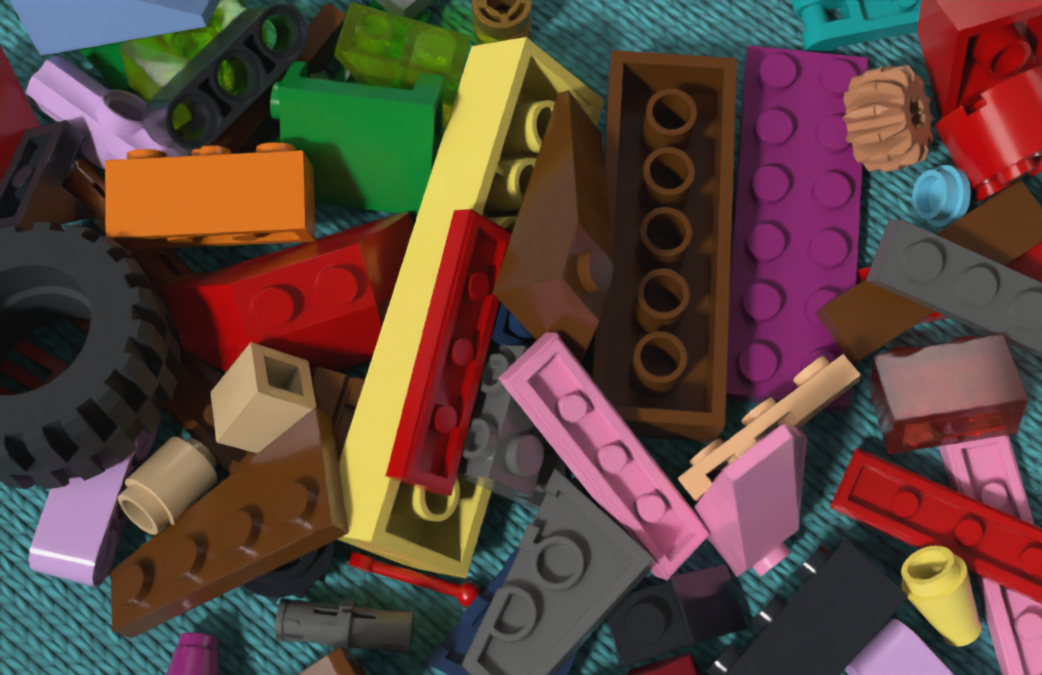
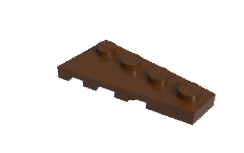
M317 407L312 409L187 509L175 525H167L110 571L112 631L130 639L349 534L332 417Z

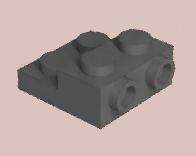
M489 345L456 476L538 511L547 493L545 488L554 469L558 470L565 477L567 465L498 379L529 348L526 346Z

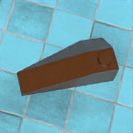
M567 90L557 95L493 289V294L536 340L546 332L557 333L581 364L600 321L607 291L612 283L614 257L602 133L571 92Z

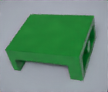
M294 61L283 80L275 81L272 88L270 101L271 116L273 119L280 120V137L277 138L276 143L291 144L295 146L296 151H304L314 167L315 203L392 213L407 211L410 215L418 216L442 141L445 76L419 73L413 90L308 78L307 62Z

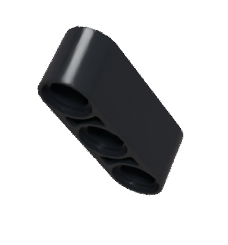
M286 4L248 8L239 13L150 99L145 107L143 116L145 130L149 137L158 145L172 149L195 150L213 143L302 54L307 46L309 37L307 23L302 14L294 7ZM267 19L273 24L277 35L276 43L272 50L267 47L262 36L263 24ZM224 60L232 67L235 77L233 87L229 92L223 90L218 79L219 67ZM181 103L189 110L192 120L190 129L184 136L177 133L172 120L174 110Z

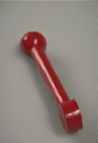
M352 552L348 566L362 571L376 573L457 597V601L465 607H469L475 598L482 594L480 586L473 581L457 584Z

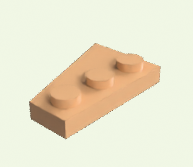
M844 354L832 363L824 355L819 357L793 379L798 386L796 390L778 403L773 397H770L759 404L741 420L745 426L744 429L725 443L721 438H718L706 446L690 460L693 467L679 476L678 480L693 499L699 501L727 466L782 424L790 425L791 427H802L859 382L861 374Z

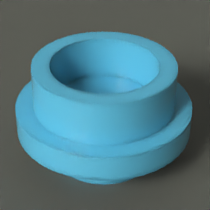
M940 165L933 170H927L922 173L917 179L912 193L915 212L918 216L926 219L928 223L936 227H948L962 218L971 201V188L967 175L962 169L952 165Z

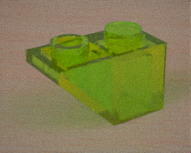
M350 2L336 46L335 57L363 85L413 90L419 73L445 76L443 127L446 128L460 83L471 36Z

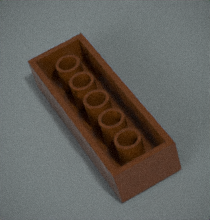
M611 51L606 92L603 154L614 269L612 283L607 291L600 321L592 337L590 377L636 437L713 442L725 428L737 58Z

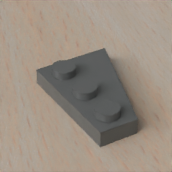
M554 469L546 485L545 491L547 493L533 523L528 524L518 545L520 550L502 588L497 589L462 663V666L471 675H554L656 564V561L650 554L556 469Z

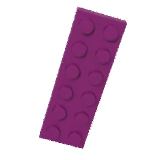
M748 45L744 58L731 228L727 400L762 403L766 399L773 397L778 403L798 388L793 379L812 362L824 355L832 363L844 354L815 313L832 300L856 286L862 163H858L853 157V145L846 141L848 131L842 117L846 115V107L843 102L844 93L849 91L852 77L862 75L867 71V57ZM851 388L823 410L845 412L850 407Z

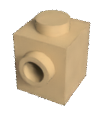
M250 342L211 391L216 442L254 453H259L316 407L308 360Z

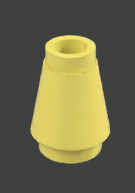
M929 546L911 554L905 560L901 569L903 577L901 588L909 596L908 599L948 645L960 647L975 641L982 631V625L979 621L969 574L964 560L943 546Z

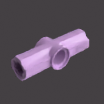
M60 55L47 59L43 66L31 76L25 92L30 96V103L57 122L67 120L83 133L81 150L84 156L105 169V160L127 159V152L136 149L160 150L167 153V157L192 156L191 150L163 147L149 137L143 121L145 107L148 104L144 99L124 90H108Z

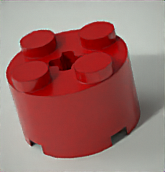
M1042 65L1013 76L981 93L982 99L969 108L972 114L967 115L961 105L935 125V129L955 166L962 169L967 175L971 192L975 195L978 203L1001 193L1012 186L1011 182L1027 174L1031 178L1042 174Z

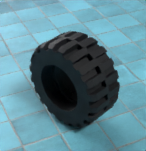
M59 222L33 223V230L24 231L20 225L0 230V371L11 350L35 329L60 319H91L86 343L78 357L65 372L48 384L30 392L16 395H0V481L7 487L26 490L33 487L34 481H36L45 490L60 488L69 484V476L78 474L86 481L104 473L105 469L102 465L104 462L114 456L123 461L137 449L133 441L143 430L148 434L153 432L163 418L157 410L160 402L169 403L172 400L178 381L170 370H177L181 364L180 345L174 338L177 328L172 315L136 260L130 258L123 246L110 237H99L94 229L80 225H68L65 231Z

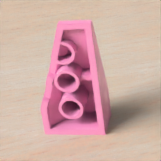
M782 424L727 466L693 508V511L711 533L706 539L736 577L747 571L750 567H753L761 577L791 553L783 542L799 530L807 436L799 426L791 427L790 425Z

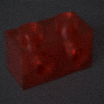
M1004 334L981 338L977 336H963L954 339L950 343L920 348L901 346L883 354L873 355L869 393L888 454L1018 434L1028 397Z

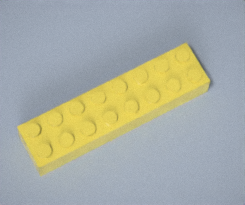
M527 37L471 47L339 460L349 534L338 538V540L411 568L460 578H467L491 491L456 476L452 496L435 494L385 477L454 210L471 209L513 232L558 93L569 90L596 126L599 121L604 100Z

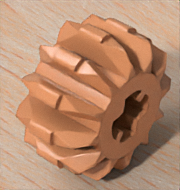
M889 65L867 70L862 75L852 77L849 91L844 93L843 102L846 107V115L842 117V120L847 125L846 141L853 145V157L858 163H863L869 172L880 170L884 173L897 171L924 161L929 151L928 146L932 144L934 137L931 132V122L934 118L930 114L929 109L931 98L924 93V81L920 76H915L914 71L909 65L898 67Z

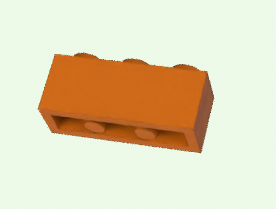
M265 143L256 147V153L231 154V150L226 147L202 146L201 149L191 150L192 156L167 157V153L160 150L136 149L127 152V159L105 160L106 237L112 238L123 246L126 251L316 242L314 167L304 151H296L295 146L291 144Z

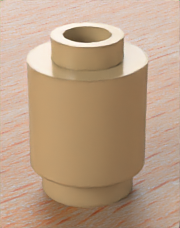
M171 437L125 480V490L118 496V503L126 516L135 525L149 534L156 535L163 527L169 524L175 525L187 509L204 497L217 484L218 477L214 470L217 466L216 459L210 450L196 439L189 438L185 441L178 437Z

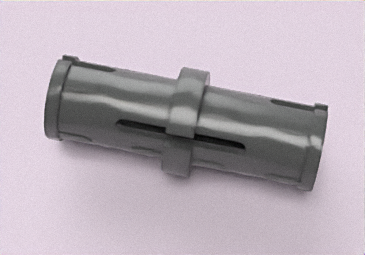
M281 598L276 615L275 639L282 642L319 643L320 645L334 646L335 650L340 647L349 652L351 648H368L410 654L415 611L384 610L357 606L356 600L341 599L340 604Z

